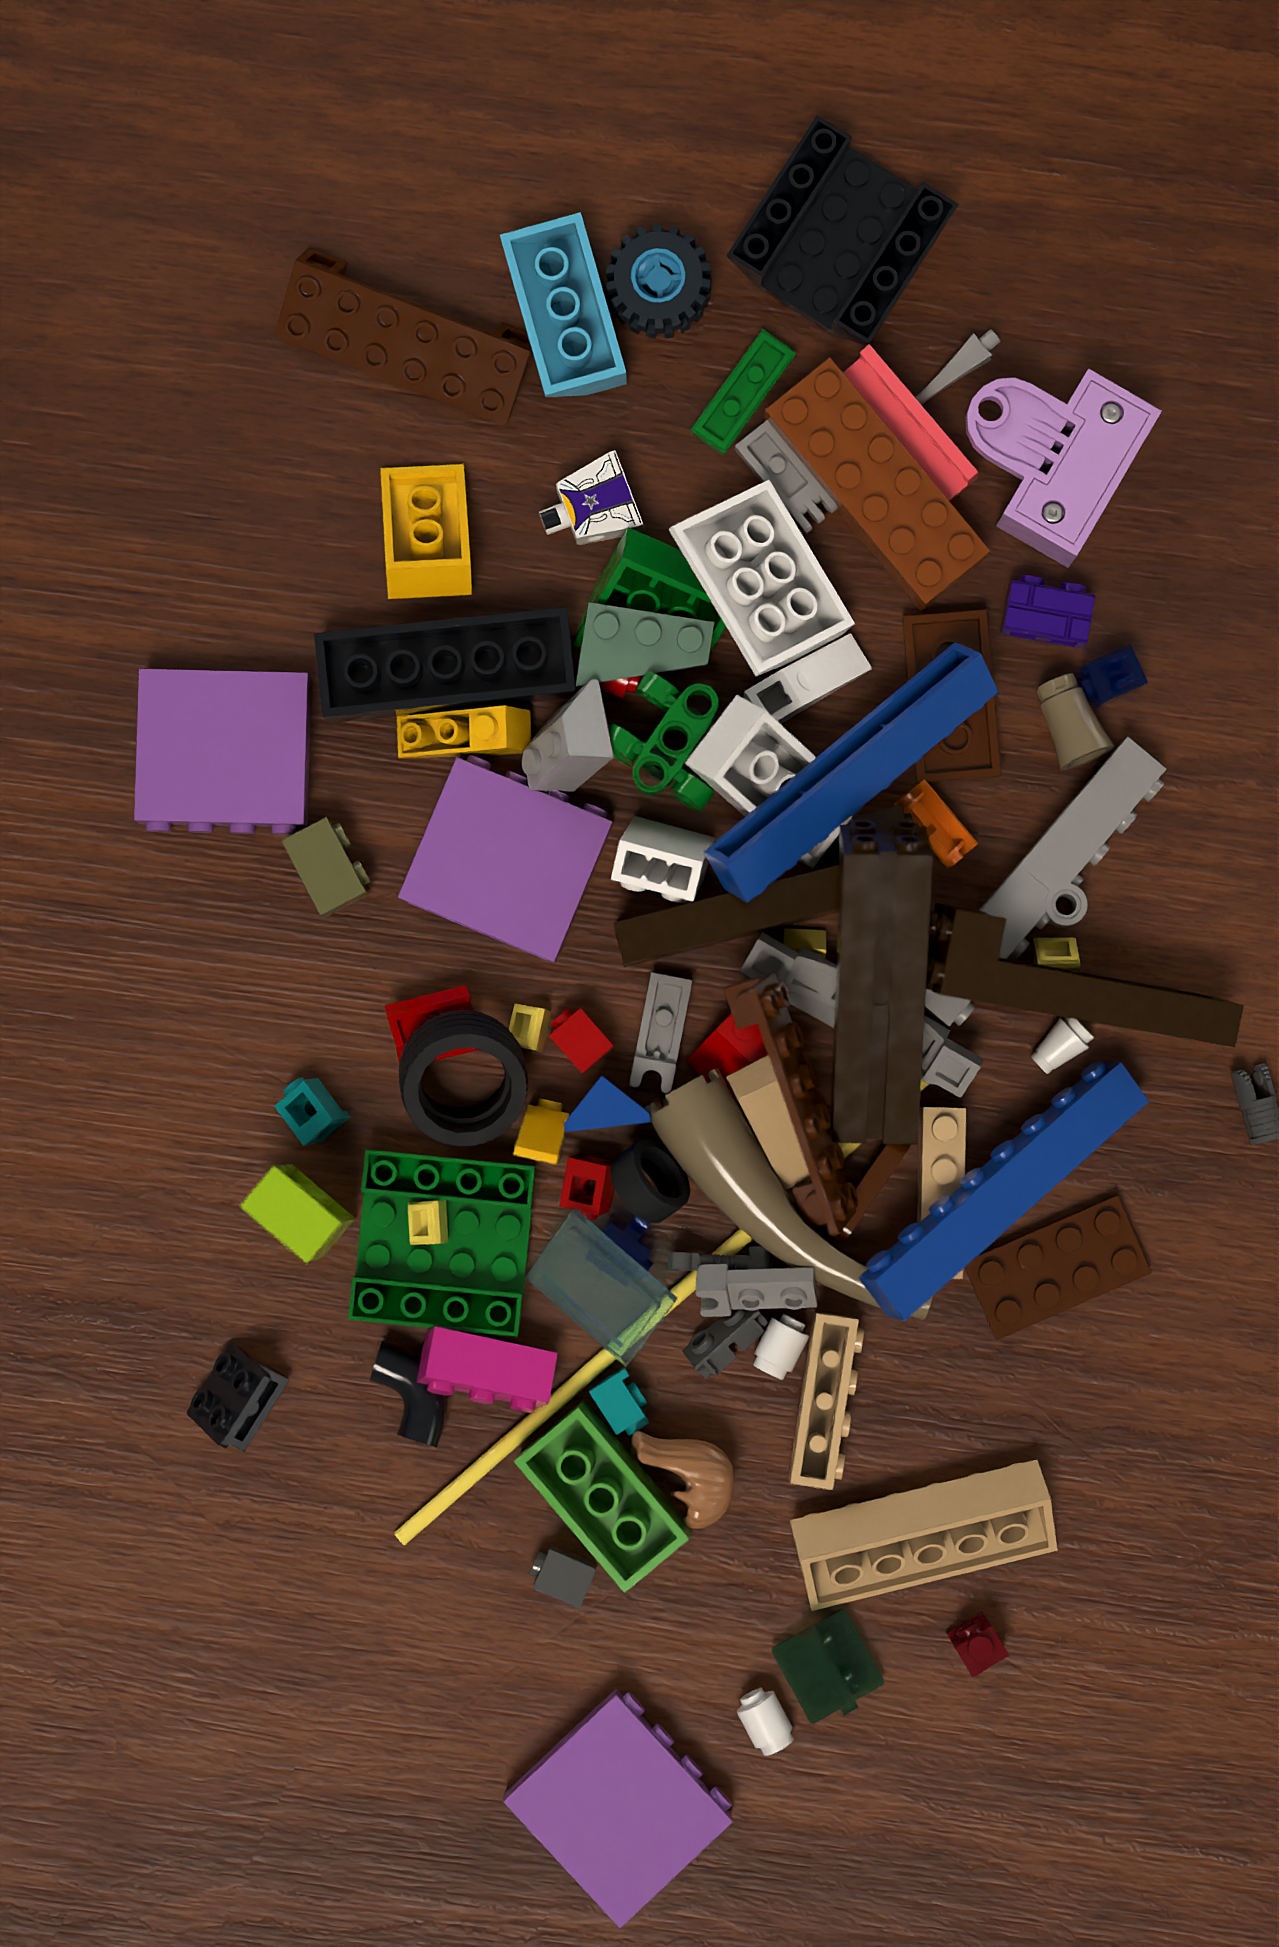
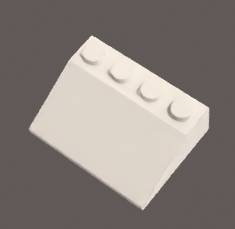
M770 480L698 513L669 529L755 676L799 660L827 646L855 624Z

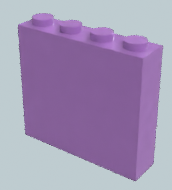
M139 669L134 820L139 824H146L145 831L171 832V825H188L187 832L213 833V826H230L229 833L255 834V827H272V834L293 835L297 832V828L308 827L312 678L308 673Z
M468 755L465 761L456 757L398 898L555 964L610 834L613 821L606 819L607 811L594 805L585 803L583 809L567 803L569 796L558 790L544 791V793L538 790H529L527 778L517 773L507 771L504 777L489 771L492 764L483 759Z
M615 1689L505 1792L503 1802L613 1922L621 1928L733 1822L732 1813L728 1810L733 1805L717 1786L710 1790L703 1783L700 1777L704 1773L688 1755H685L682 1759L670 1747L674 1740L661 1725L657 1723L652 1727L641 1716L645 1709L630 1692L623 1696Z

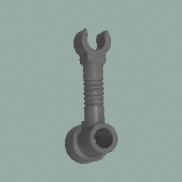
M762 1246L749 1247V1255L732 1256L672 1252L668 1253V1270L697 1271L698 1266L705 1264H728L729 1270L774 1269V1255Z

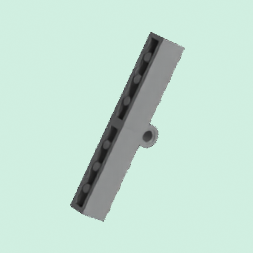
M1129 737L1125 738L980 908L979 911H984L986 914L1007 918L999 954L1000 958L1016 960L1029 945L1025 936L1034 926L1041 930L1048 923L1056 928H1066L1079 922L1084 917L1088 905L1084 892L1078 887L1083 881L1079 872L1088 862L1095 866L1111 848L1105 843L1115 830L1122 834L1138 816L1132 811L1142 798L1149 802L1164 785V782L1159 778L1166 771V768ZM1058 897H1065L1070 901L1072 909L1069 915H1063L1057 911L1056 900ZM927 989L925 991V1011L945 1028L949 1027L953 1022L960 1026L975 1009V1006L970 1003L971 1000L939 995Z

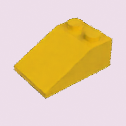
M464 464L380 468L388 599L472 595Z

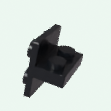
M230 1343L224 1353L216 1359L213 1371L203 1387L193 1396L187 1415L217 1445L225 1449L231 1445L245 1452L289 1382V1379L283 1373L251 1358L238 1345Z

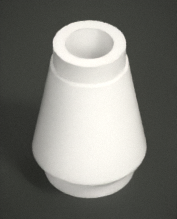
M1060 1017L1031 1057L1045 1073L1049 1074L1053 1069L1058 1068L1088 1049L1089 1046L1087 1044L1094 1036L1078 1019L1067 1017L1063 1019Z

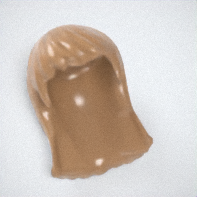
M641 1431L634 1432L631 1440L630 1454L637 1462L671 1471L685 1481V1491H673L670 1494L672 1497L685 1503L688 1511L683 1519L688 1527L701 1529L711 1525L724 1515L730 1505L734 1490V1469L730 1459L720 1448L709 1442L696 1439H659Z

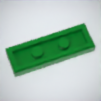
M762 329L693 425L690 433L722 456H725L794 360L797 353Z

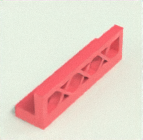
M871 345L866 346L860 352V358L843 372L844 375L950 502L978 478V471Z

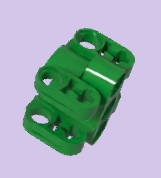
M647 671L636 688V695L642 696L655 704L665 713V716L646 743L640 741L618 725L612 724L608 732L613 757L627 766L633 767V783L640 793L647 796H656L661 794L668 786H672L670 793L676 799L692 810L702 814L707 803L713 798L714 791L683 768L686 765V761L714 726L712 722L718 710V697L716 692L705 684L691 685L679 696V691L673 685L657 674ZM695 695H702L710 701L711 709L702 715L697 709L687 706L688 700ZM671 730H679L686 735L687 744L679 751H672L664 745V735ZM642 770L652 781L659 784L655 786L645 785L640 780V771Z

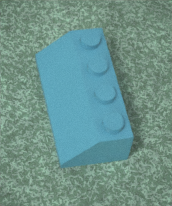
M581 212L501 234L500 239L545 397L584 396L626 385V369Z

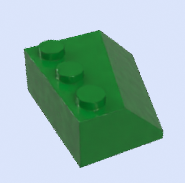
M629 527L595 584L588 603L714 622L710 652L726 627L682 551ZM588 603L571 647L582 648Z

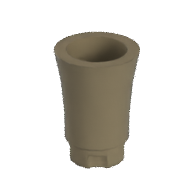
M1073 673L1062 675L1038 687L1036 691L1042 702L1040 708L1048 724L1061 771L1086 764L1114 749V744L1100 725L1083 688L1078 687Z

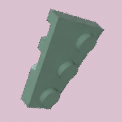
M589 602L576 687L584 686L591 679L598 680L601 683L643 676L647 671L663 673L708 665L714 622Z

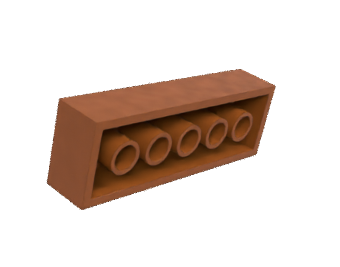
M830 357L765 409L763 422L768 420L835 501L839 514L920 612L925 610L986 560L991 552Z

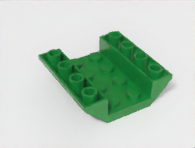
M365 1150L361 1192H364L356 1272L355 1276L352 1277L348 1320L425 1328L436 1326L455 1331L518 1337L532 1215L535 1166ZM446 1200L448 1243L410 1245L408 1202Z

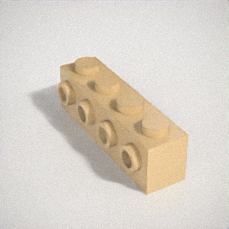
M820 1311L813 1312L788 1475L791 1484L833 1490L834 1480L842 1479L845 1454H839L841 1437H848L851 1423V1412L845 1411L847 1394H855L858 1370L851 1369L854 1352L861 1353L864 1337V1328L858 1327L859 1320L856 1317Z

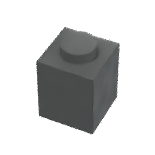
M550 1544L546 1554L541 1551L538 1552L529 1575L536 1577L533 1589L580 1609L597 1570V1564Z

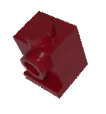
M982 1611L946 1632L972 1677L1009 1656Z

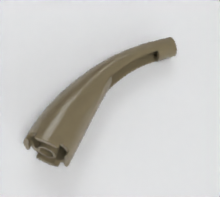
M718 1068L707 1074L711 1080L710 1083L707 1084L704 1077L700 1076L665 1095V1098L660 1100L664 1108L658 1110L655 1103H651L644 1108L650 1114V1121L660 1139L682 1169L737 1227L790 1267H813L817 1282L846 1296L881 1308L858 1278L868 1267L857 1263L839 1252L802 1221ZM933 1296L910 1317L924 1320L928 1314Z

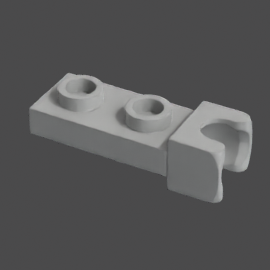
M651 972L629 1087H639L643 1074L649 1070H654L661 1076V1091L665 1094L671 1092L692 980Z
M705 1264L697 1268L696 1295L701 1297L700 1315L704 1317L731 1316V1309L755 1311L774 1308L795 1310L817 1307L818 1292L813 1267L729 1270L728 1264Z

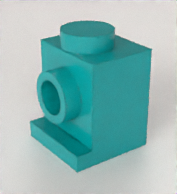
M301 1077L293 1081L283 1090L285 1097L274 1106L303 1146L322 1143L351 1118L347 1111H342L319 1078L305 1080ZM312 1105L317 1111L316 1114L312 1111Z
M625 1366L591 1387L589 1393L615 1434L617 1435L625 1430L627 1435L630 1436L635 1431L646 1426L649 1420L641 1408L647 1404V1401L635 1382L627 1386L624 1381L629 1376Z

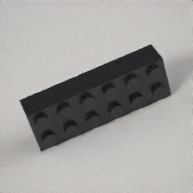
M567 607L314 633L322 717L326 723L567 699L576 693Z

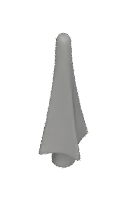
M991 329L979 339L973 333L941 372L915 397L917 401L923 405L946 387L991 361L992 354L990 351L1001 342L998 336Z

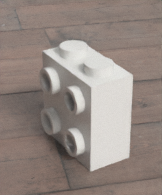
M634 816L620 839L611 880L621 882L622 887L632 891L648 889L660 892L663 898L673 902L694 901L708 869L709 861L704 851L714 843L715 837Z

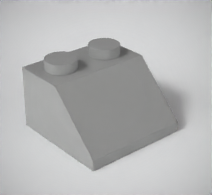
M591 679L559 707L522 751V768L527 775L529 790L574 792L614 758L598 680Z

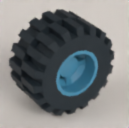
M653 224V230L647 232L644 226L635 229L636 236L630 238L627 234L621 239V247L619 249L614 248L610 255L611 263L607 264L606 269L609 301L612 309L617 312V318L623 325L628 323L630 330L634 333L639 334L640 331L646 332L647 338L656 339V334H664L665 339L674 337V331L680 329L681 333L689 330L690 323L693 320L697 323L702 317L703 308H707L711 291L710 265L706 261V253L702 246L697 247L695 245V238L689 233L685 237L681 235L680 228L671 226L670 231L662 229V224Z

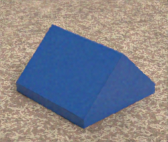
M601 1076L566 1120L564 1128L565 1132L648 1123L650 1122V1114Z

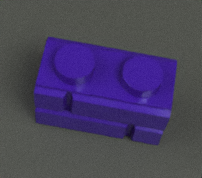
M1021 575L1019 581L1012 580L1010 582L1000 628L1001 635L1082 649L1087 644L1095 595L1085 593V586L1067 582L1061 583L1060 588L1044 586L1045 579L1031 575Z

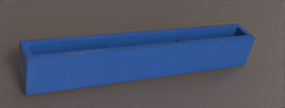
M956 642L708 847L704 854L723 888L747 903L760 895L782 873L795 866L798 860L818 843L826 840L832 831L849 817L858 813L863 805L880 791L889 787L894 779L912 764L920 761L923 755L938 742L951 735L954 729L963 721L982 709L985 703L999 691L981 653Z
M1099 1060L1086 1067L1082 1071V1079L1073 1087H1067L1058 1092L1051 1099L1053 1104L1043 1114H1036L1025 1121L1021 1126L1022 1132L1016 1138L997 1146L991 1152L990 1156L992 1159L982 1168H975L963 1176L960 1180L961 1186L954 1193L936 1200L930 1206V1214L920 1223L916 1222L906 1227L898 1235L899 1241L891 1249L877 1253L868 1261L866 1265L868 1269L858 1278L887 1317L903 1321L908 1319L1149 1102L1121 1062Z

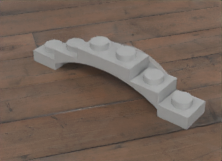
M762 932L740 972L750 978L775 972L778 982L782 981L787 988L790 1004L834 1028L837 965L804 946L798 953ZM924 1016L921 1080L928 1084H937L961 1098L980 1069L984 1059L948 1039L949 1029Z

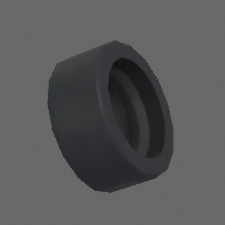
M640 1139L613 1159L610 1173L615 1191L626 1208L639 1219L648 1223H661L688 1203L690 1196L689 1179L686 1172L663 1144L653 1139ZM644 1172L649 1175L657 1190L647 1180Z

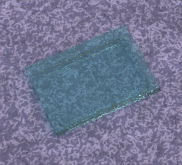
M576 1208L569 1214L553 1239L548 1242L546 1249L525 1277L625 1367L630 1364L639 1350L644 1348L647 1339L659 1323L664 1321L665 1315L678 1299Z

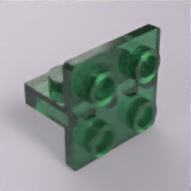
M845 1609L838 1610L772 1647V1654L810 1723H816L839 1709L844 1716L859 1708L857 1699L884 1684L883 1677Z

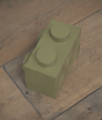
M325 817L281 840L319 914L323 918L369 895L364 885L371 881L360 860L351 862L345 850L346 847L351 845V842L340 822L333 826L331 821Z

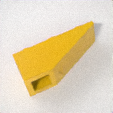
M506 705L397 716L398 758L401 759L522 753L531 741L530 710Z

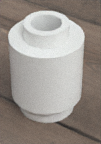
M783 1314L780 1320L772 1317L754 1352L757 1357L753 1365L781 1380L784 1379L787 1371L792 1373L809 1338V1335L802 1332L805 1324L786 1314Z
M757 1688L740 1699L742 1705L736 1712L755 1748H760L764 1756L774 1754L793 1742L794 1738L790 1732L793 1727L774 1691L764 1692L763 1688Z

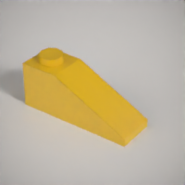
M539 1098L537 1106L528 1104L514 1155L553 1164L559 1163L566 1135L564 1123L570 1116L569 1113L562 1112L563 1103Z

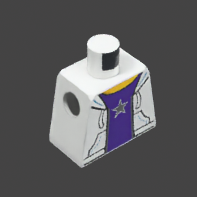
M615 450L560 480L556 484V489L561 503L539 511L547 535L570 527L577 545L623 537L628 527L640 533L643 532V522Z

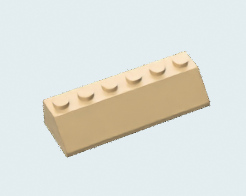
M1038 1460L1015 1463L1009 1467L984 1473H974L968 1477L944 1483H934L927 1487L903 1493H893L883 1498L862 1503H852L842 1508L818 1514L812 1513L802 1518L790 1520L811 1611L1058 1551L1051 1498Z

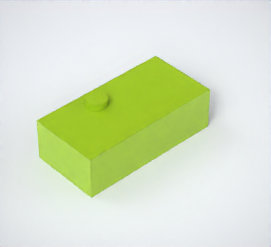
M293 1164L273 1166L240 1205L243 1210L306 1263L324 1257L356 1219Z

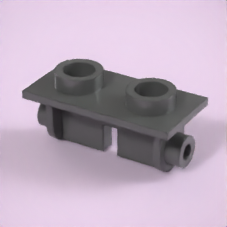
M731 1309V1316H720L707 1330L698 1332L690 1340L689 1346L682 1352L705 1379L709 1378L712 1374L716 1377L737 1358L728 1346L735 1341L745 1351L764 1334V1328L769 1322L758 1310Z

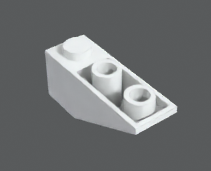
M850 633L747 689L744 692L743 698L766 710L781 724L872 670V667Z

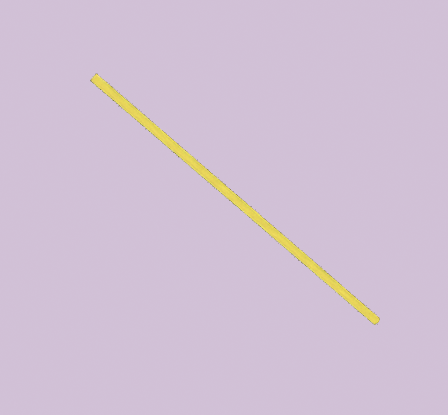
M921 1080L920 1092L929 1085ZM838 1143L842 1149L844 1159L862 1143ZM809 1178L801 1183H805L812 1180L811 1178ZM795 1186L786 1190L793 1204L796 1202L792 1190ZM739 1229L711 1254L736 1255L753 1239ZM691 1271L554 1391L550 1395L548 1404L535 1408L534 1413H529L394 1532L397 1539L403 1545L410 1542L696 1290L697 1271Z

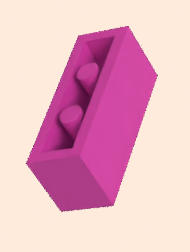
M434 1326L425 1334L417 1383L428 1385L427 1391L431 1393L453 1395L454 1390L468 1393L469 1400L473 1402L494 1404V1399L510 1402L509 1408L512 1410L534 1413L535 1408H540L549 1403L558 1353Z

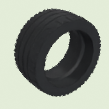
M473 1010L448 1011L426 1020L407 1040L399 1063L401 1099L410 1119L422 1133L446 1145L468 1147L494 1140L495 1137L505 1133L513 1125V1122H516L526 1101L528 1075L521 1047L512 1032L502 1022L482 1012L478 1013ZM458 1048H476L491 1053L504 1067V1080L501 1087L488 1100L472 1107L453 1108L437 1103L422 1088L424 1070L437 1056Z

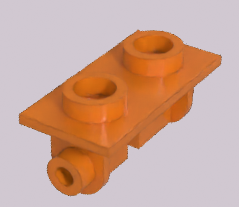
M925 779L894 803L895 806L902 805L904 814L911 813L913 821L918 823L919 826H926L931 849L940 859L939 861L947 868L955 865L967 852L978 844Z

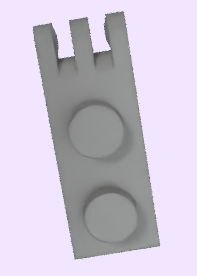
M768 420L735 445V451L762 483L770 480L795 524L804 534L812 530L809 521L803 516L806 512L818 524L825 519L824 514L816 504L821 502L830 513L838 509L835 501Z

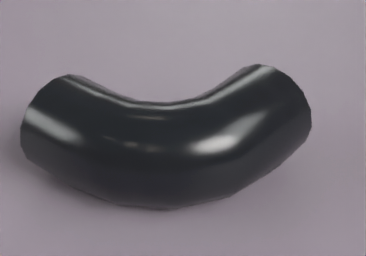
M382 1341L369 1381L389 1387L401 1396L404 1412L397 1435L438 1447L444 1428L445 1395L431 1393L427 1391L428 1385L417 1383L421 1361L420 1356L404 1347Z

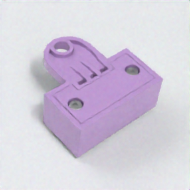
M1089 368L1068 404L1033 384L1017 378L997 379L984 385L972 398L965 417L966 434L973 448L985 459L1023 480L996 526L1068 568L1083 547L1159 417L1161 410ZM986 400L995 401L1001 408V417L995 421L984 420L978 412L980 403Z

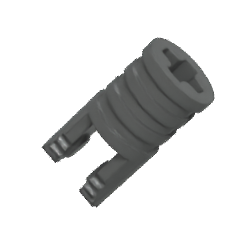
M1264 1063L1256 1065L1251 1070L1254 1084L1251 1083L1250 1075L1245 1070L1240 1069L1231 1073L1240 1111L1242 1110L1243 1113L1242 1118L1246 1124V1132L1249 1135L1250 1146L1279 1139V1107L1276 1102L1277 1097L1268 1066Z

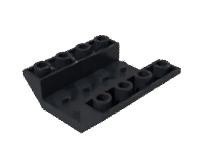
M817 115L731 247L727 258L761 291L829 334L868 346L959 204L924 182L918 190L850 148L852 137Z

